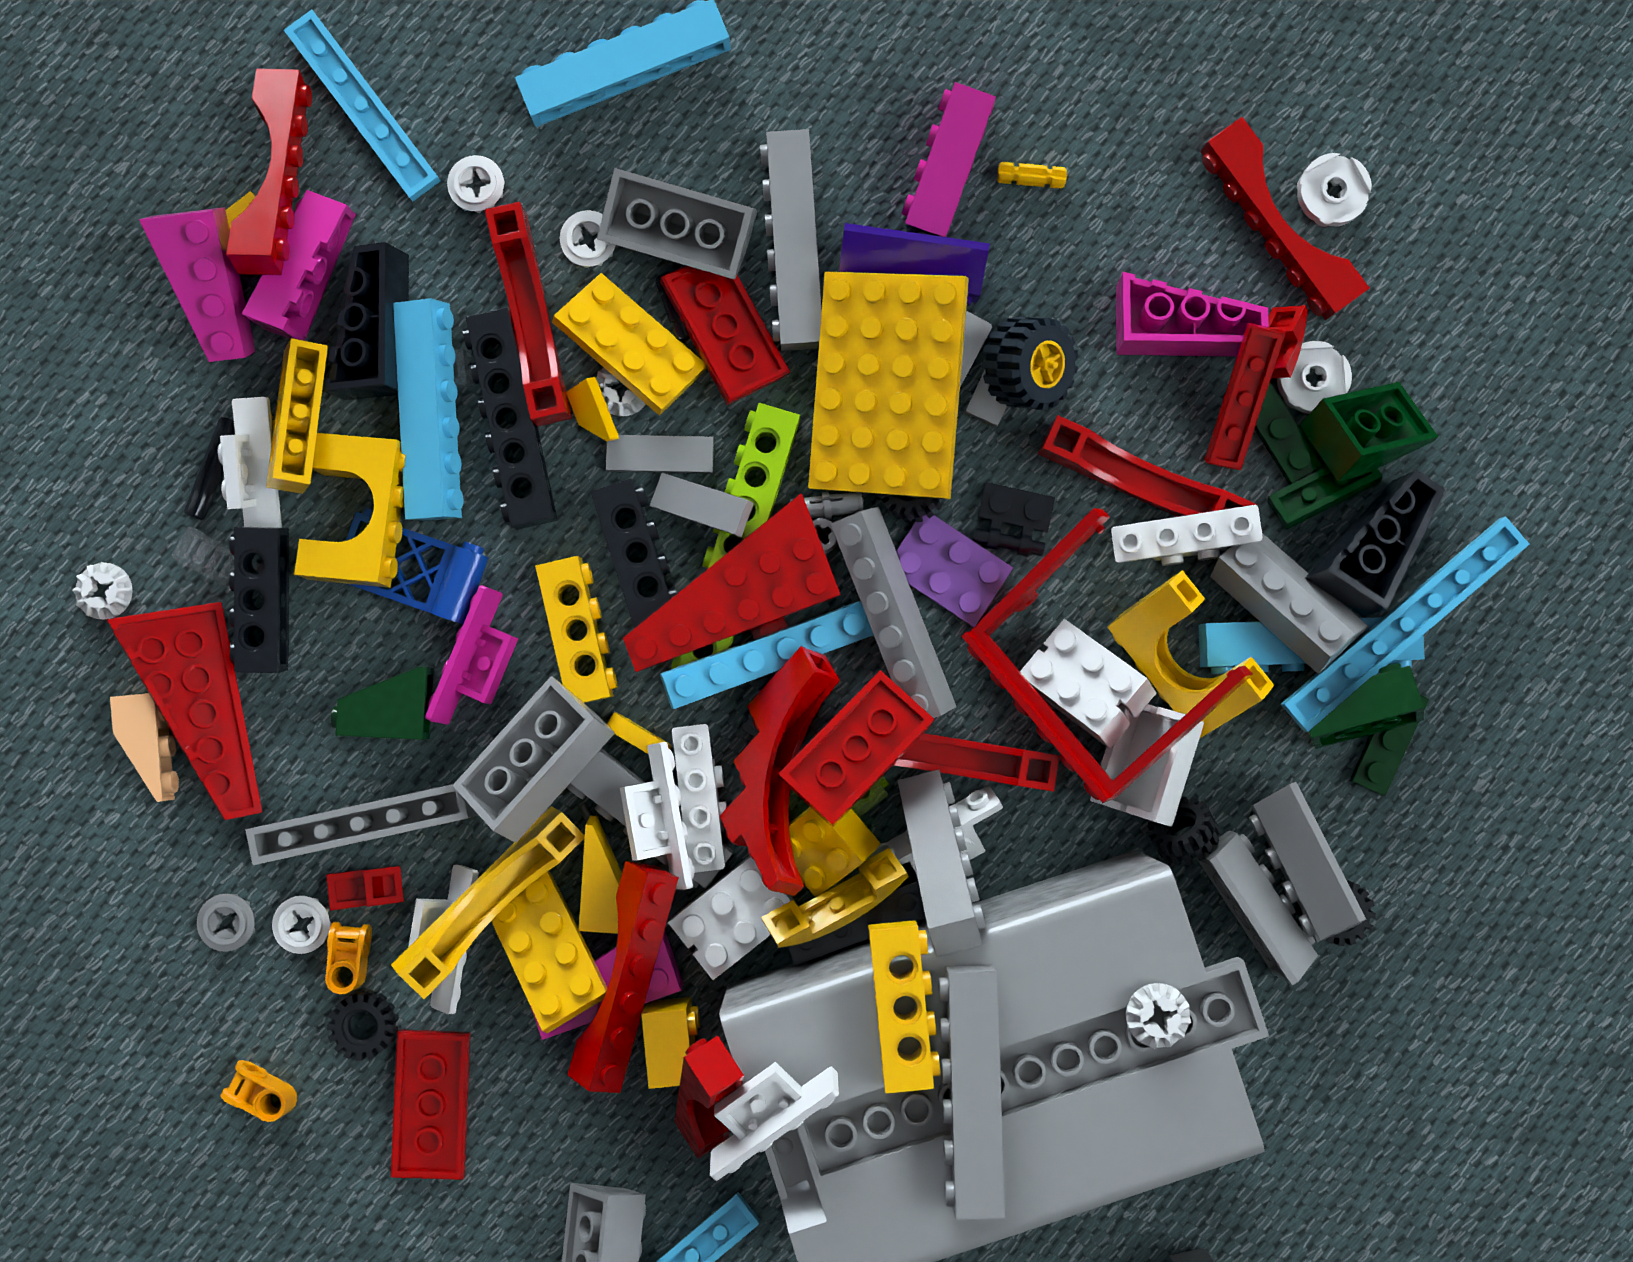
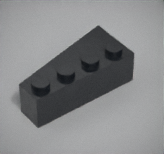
M386 242L354 246L344 289L348 296L345 308L342 312L339 311L336 325L340 326V332L336 347H331L328 360L332 362L329 379L324 378L322 391L344 400L398 395L393 303L409 301V255Z
M1418 470L1392 480L1305 579L1362 617L1387 610L1445 489Z

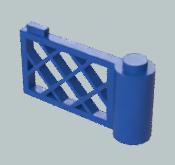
M365 508L363 514L355 513L346 541L359 535L363 522L369 524L373 514L372 509ZM402 528V535L407 537L412 551L396 558L398 563L396 575L401 584L389 590L377 586L349 584L436 616L464 624L470 610V601L474 594L477 593L489 557L482 555L485 548L464 541L461 548ZM415 540L421 541L426 544L418 547ZM434 546L444 549L440 564L428 569L421 553ZM416 556L423 573L406 581L399 564ZM436 573L435 579L433 580L431 575ZM425 578L431 589L426 604L415 600L409 587ZM404 590L406 597L397 594V592Z

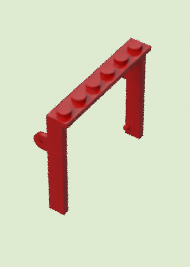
M1093 508L971 631L965 632L961 637L967 642L969 653L991 671L990 677L995 684L1002 689L1006 688L1014 698L1013 704L1016 709L1023 715L1029 716L1037 725L1036 731L1045 742L1053 744L1061 753L1059 757L1062 763L1069 770L1076 771L1085 782L1083 786L1088 794L1094 799L1105 803L1118 797L1253 674L1246 666L1238 667L1235 670L1231 669L1226 674L1227 677L1121 774L1114 780L1110 778L990 637L1011 614L1023 611L1037 599L1038 593L1036 590L1093 533L1101 534L1106 529L1103 524L1110 516L1103 509Z

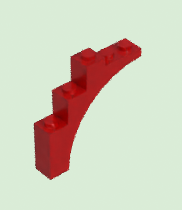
M802 646L747 705L754 719L753 724L759 733L733 760L740 774V781L746 788L720 815L728 839L737 846L748 847V853L756 862L762 875L763 884L773 892L795 896L804 885L794 861L789 835L788 808L790 788L778 777V773L798 754L808 727L821 704L840 681L825 655Z

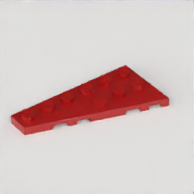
M222 602L107 619L106 622L223 820L262 813L234 664L231 663L229 656L230 643Z

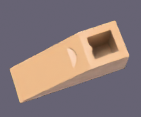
M149 693L110 697L114 736L157 802L174 800V793L179 788V778L176 771H172L171 759L176 753V742L174 737L169 735V727Z

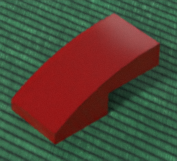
M1305 305L1273 307L1268 316L1270 328L1283 330L1286 333L1271 378H1291L1305 334L1308 312Z
M400 865L326 874L330 911L404 902Z

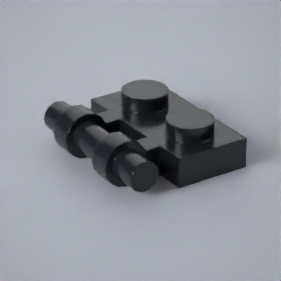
M985 482L977 518L990 520V528L986 530L976 527L973 541L986 544V548L997 550V547L1015 550L1017 555L1028 557L1029 554L1043 556L1045 542L1032 540L1033 531L1048 532L1055 497ZM1002 523L1021 527L1020 537L1001 533Z

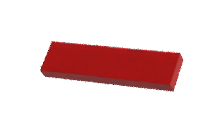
M1247 323L1204 459L1206 463L1241 471L1286 334L1283 330Z

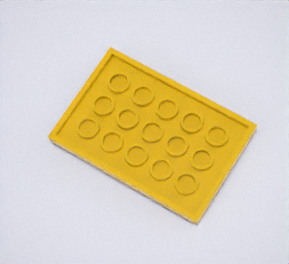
M855 272L824 273L809 489L951 499L968 277Z

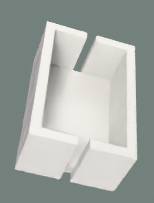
M1063 619L1043 643L1047 650L1042 652L1038 649L1020 672L1043 699L1110 749L1131 724L1121 709L1118 708L1121 702L1127 711L1136 718L1156 695V691L1145 676L1066 619Z
M1121 702L1119 709H1121L1131 724L1110 749L1106 747L1101 767L1114 780L1186 714L1147 704L1135 718ZM1201 721L1118 797L1105 803L1091 797L1090 801L1172 827L1204 722Z
M750 855L672 916L668 922L687 948H690L693 944L697 947L693 956L712 980L716 979L770 936L769 931L762 922V916L794 900L791 895L773 892L763 884L762 875L756 862Z

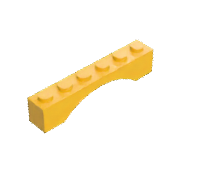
M551 806L536 820L517 843L514 842L391 964L393 969L413 990L425 999L453 971L472 942L494 917L531 883L558 865L585 838V835L562 811Z

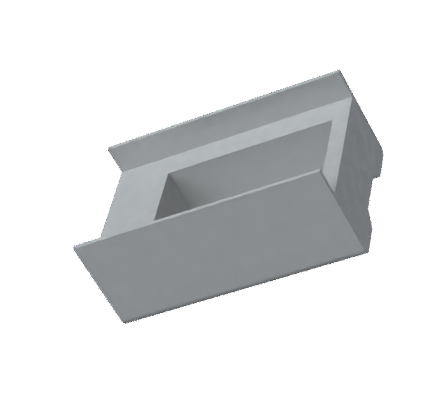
M1134 850L973 903V905H981L986 923L985 928L979 929L983 945L936 957L926 919L918 921V931L926 930L928 954L921 955L922 971L930 970L932 995H925L926 1011H934L936 1035L929 1036L930 1052L938 1051L940 1076H933L934 1089L885 1094L869 939L796 966L794 963L728 984L719 1015L731 1056L744 1074L742 1085L774 1062L786 1071L801 1087L830 1066L838 1073L839 1095L828 1107L819 1109L806 1118L797 1129L789 1130L773 1141L772 1145L765 1150L798 1262H936L1265 1152L1263 1141L1232 1051L1233 1048L1269 1037L1243 959L1235 957L1204 967L1174 875L1167 864ZM904 955L896 956L890 962L889 969L895 974H905L910 970L912 961ZM993 965L997 970L1005 1219L956 1220L953 1206H946L945 1181H952L951 1165L944 1164L943 1141L951 1140L950 1124H943L942 1099H949V1083L942 1084L941 1059H948V1043H941L940 1018H947L946 1002L939 1001V978L946 977L945 966ZM1163 983L1172 986L1184 996L1190 1006L1191 1023L1185 1032V1038L1179 1039L1172 1047L1153 1049L1139 1042L1128 1028L1126 1021L1128 1002L1132 995L1145 985ZM902 996L895 1001L893 1009L899 1014H909L915 1008L916 1001L909 996ZM1152 1001L1155 1007L1153 1008L1154 1015L1149 1018L1148 1022H1156L1164 1031V1018L1169 1016L1171 1012L1161 1010L1155 1004V1001ZM905 1037L899 1042L897 1049L906 1055L913 1054L918 1050L920 1042L914 1037Z

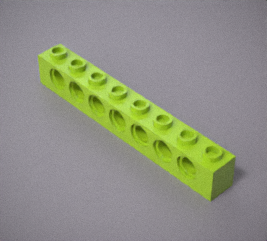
M762 403L758 404L756 412L750 410L744 431L750 432L746 446L739 445L734 460V465L739 466L736 479L729 478L724 493L754 503L755 515L750 521H747L742 537L714 528L713 533L718 534L714 548L708 546L703 567L710 568L727 554L725 544L729 539L737 537L744 540L771 518L799 427V414ZM761 437H772L776 441L775 449L769 453L760 452L756 448V443ZM753 470H760L766 475V480L759 487H751L746 483L747 474ZM734 636L713 643L712 654L731 648ZM694 651L673 659L671 669L699 660V658L696 657Z

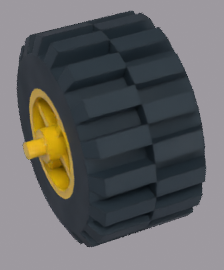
M1038 317L1008 318L1007 322H1001L997 325V331H992L988 337L990 343L985 345L983 353L986 354L985 360H982V368H985L986 371L983 378L984 382L990 385L988 391L991 396H996L997 402L1006 404L1008 407L1047 410L1048 407L1053 408L1059 404V400H1064L1068 395L1067 389L1072 388L1075 382L1073 376L1077 374L1078 366H1075L1078 352L1073 347L1075 345L1073 336H1068L1069 329L1065 325H1060V321L1056 319Z

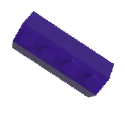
M845 223L839 272L966 276L969 278L967 307H969L971 302H978L981 294L990 243Z

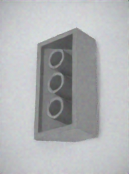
M614 168L597 240L736 279L750 242L758 210Z
M1263 533V540L1261 542L1230 547L1219 557L1210 577L1318 674L1368 629L1369 626L1343 603L1305 579L1309 573Z
M551 676L452 786L494 832L517 843L615 732L594 711Z
M1297 782L1287 785L1254 804L1251 809L1254 815L1249 817L1250 823L1258 837L1264 835L1270 847L1265 850L1266 855L1274 870L1281 869L1286 879V882L1282 883V887L1291 904L1297 901L1303 913L1298 918L1307 937L1309 938L1314 935L1318 943L1365 921L1366 917Z
M1227 831L1218 837V845L1211 844L1214 851L1211 854L1205 851L1203 853L1205 859L1198 860V862L1272 974L1293 986L1299 982L1318 956L1312 947L1316 943L1313 936L1308 938L1302 926H1298L1292 917V914L1295 913L1294 907L1285 895L1279 896L1271 885L1275 882L1273 875L1264 864L1259 866L1251 855L1255 852V849L1249 839L1244 834L1238 835L1236 832Z
M570 1183L562 1262H639L642 1253V1226L646 1215V1195L627 1188Z

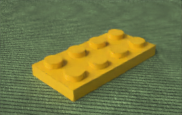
M602 273L553 316L552 323L659 416L706 370L704 362L677 340L674 335Z
M547 871L519 893L491 922L542 1031L548 1034L602 1001L608 987L552 874Z

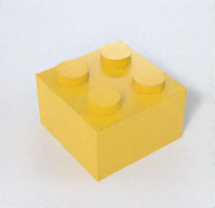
M811 807L789 823V835L796 867L802 882L815 897L828 890L863 864L881 844L852 809L833 828Z
M691 997L648 1002L641 1013L648 1088L680 1086L683 1058L687 1055L685 1051L695 1043V1035H698V1028H700L699 1007L692 1006Z

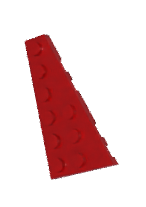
M802 493L623 637L635 672L645 670L840 596Z

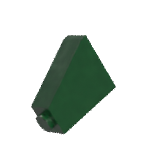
M417 667L337 699V706L333 707L331 714L332 727L336 728L335 736L430 739L431 721L425 719V715L428 711V702L433 693L434 668Z

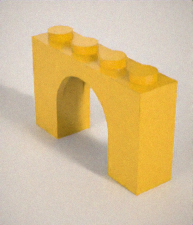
M317 433L312 470L324 476L363 479L371 489L374 499V510L367 527L358 536L348 541L328 542L299 539L294 575L314 581L391 588L392 579L395 578L398 569L397 559L395 558L396 545L401 541L403 531L400 516L401 508H404L402 468H405V455L401 453V442L399 440Z
M1183 570L1121 613L1107 628L1113 634L1114 640L1134 660L1137 669L1146 675L1154 685L1161 699L1167 702L1175 712L1187 714L1227 677L1226 674L1229 671L1214 678L1197 677L1183 670L1170 654L1167 643L1169 628L1190 615L1205 600ZM1252 656L1232 669L1235 670L1238 667L1246 666L1253 675L1202 720L1204 725L1200 738L1261 702L1273 688L1274 684Z

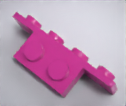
M480 585L477 593L472 597L470 610L465 622L457 632L453 651L449 660L443 666L442 677L438 687L428 702V711L425 719L448 725L462 694L482 703L492 704L518 641V638L490 627L503 596L501 592Z

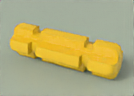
M1001 162L997 169V182L1011 184L1012 181H1017L1016 185L1045 187V184H1050V188L1061 189L1064 188L1067 179V170L1064 167L1052 166V169H1048L1045 165L1019 163V166H1014V163Z

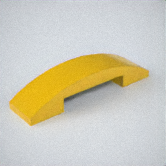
M887 848L867 859L858 867L859 874L806 903L797 906L795 901L791 900L762 916V922L778 948L801 944L829 934L861 917L893 893L907 879L908 874L891 849Z

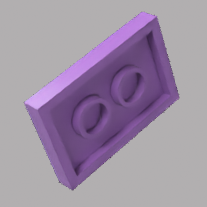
M927 515L922 516L923 521L915 522L896 551L907 581L911 587L974 628L1011 573L1013 567L936 516L929 519Z

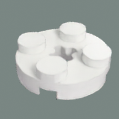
M1338 153L1320 156L1304 170L1297 182L1299 205L1306 216L1319 226L1337 227L1345 225L1358 217L1367 206L1368 196L1371 193V179L1362 163L1352 157L1348 159L1339 156L1340 154ZM1328 182H1331L1333 186H1341L1342 190L1338 193L1339 198L1328 195L1326 191L1328 189Z
M1309 341L1302 343L1291 378H1277L1278 390L1287 406L1295 408L1302 413L1310 414L1323 398L1347 393L1351 386L1352 372L1345 356H1341L1338 351L1333 349L1334 346L1326 342ZM1311 368L1315 369V373L1322 375L1323 378L1322 381L1316 384V387L1311 386V383L1306 380V375L1310 373Z

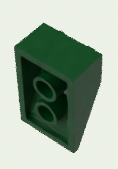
M1400 382L1323 398L1300 425L1338 482L1363 476L1434 442L1438 438L1436 432Z
M1397 663L1380 668L1378 670L1379 674L1370 677L1309 731L1315 749L1424 721V706L1411 667H1401V664Z

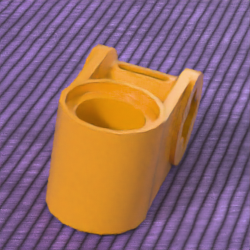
M333 922L331 924L327 939L328 956L325 983L333 993L347 994L361 987L365 982L372 938V926L370 924H364L362 927L342 926L340 922ZM343 966L349 968L353 973V981L350 985L344 984L340 979L339 973Z
M245 1060L237 1062L235 1066L237 1072L228 1088L223 1089L220 1095L228 1104L243 1109L266 1122L275 1121L289 1113L296 1106L297 1093L290 1084ZM271 1094L279 1097L281 1101L280 1109L272 1105Z

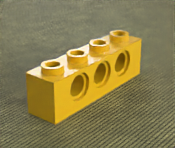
M291 338L284 350L266 488L303 494L311 483L327 345Z
M574 556L535 565L562 685L583 703L614 697L612 689L618 688L614 668H607L604 654L610 653L605 632L599 633L596 619L602 618L598 599L597 597L591 598L588 584L594 583L590 564H583L582 558ZM575 586L579 591V599L574 605L566 606L562 601V593L566 588ZM577 621H583L587 626V634L580 641H575L570 635V628ZM589 655L595 661V670L592 674L584 676L578 670V662L582 657Z
M916 920L868 925L885 1094L934 1089L933 1076H940L938 1051L930 1052L929 1036L936 1035L934 1011H926L925 995H932L930 970L922 971L921 955L928 954L926 930L918 931ZM904 955L912 961L910 970L901 975L893 973L889 969L890 962L896 956ZM902 996L913 998L916 1001L913 1011L905 1015L897 1013L893 1007L898 998ZM903 1038H916L920 1042L918 1050L909 1055L901 1053L897 1048Z

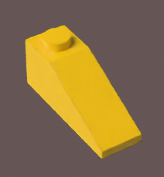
M591 815L585 825L579 931L618 934L616 894L622 872L598 816Z

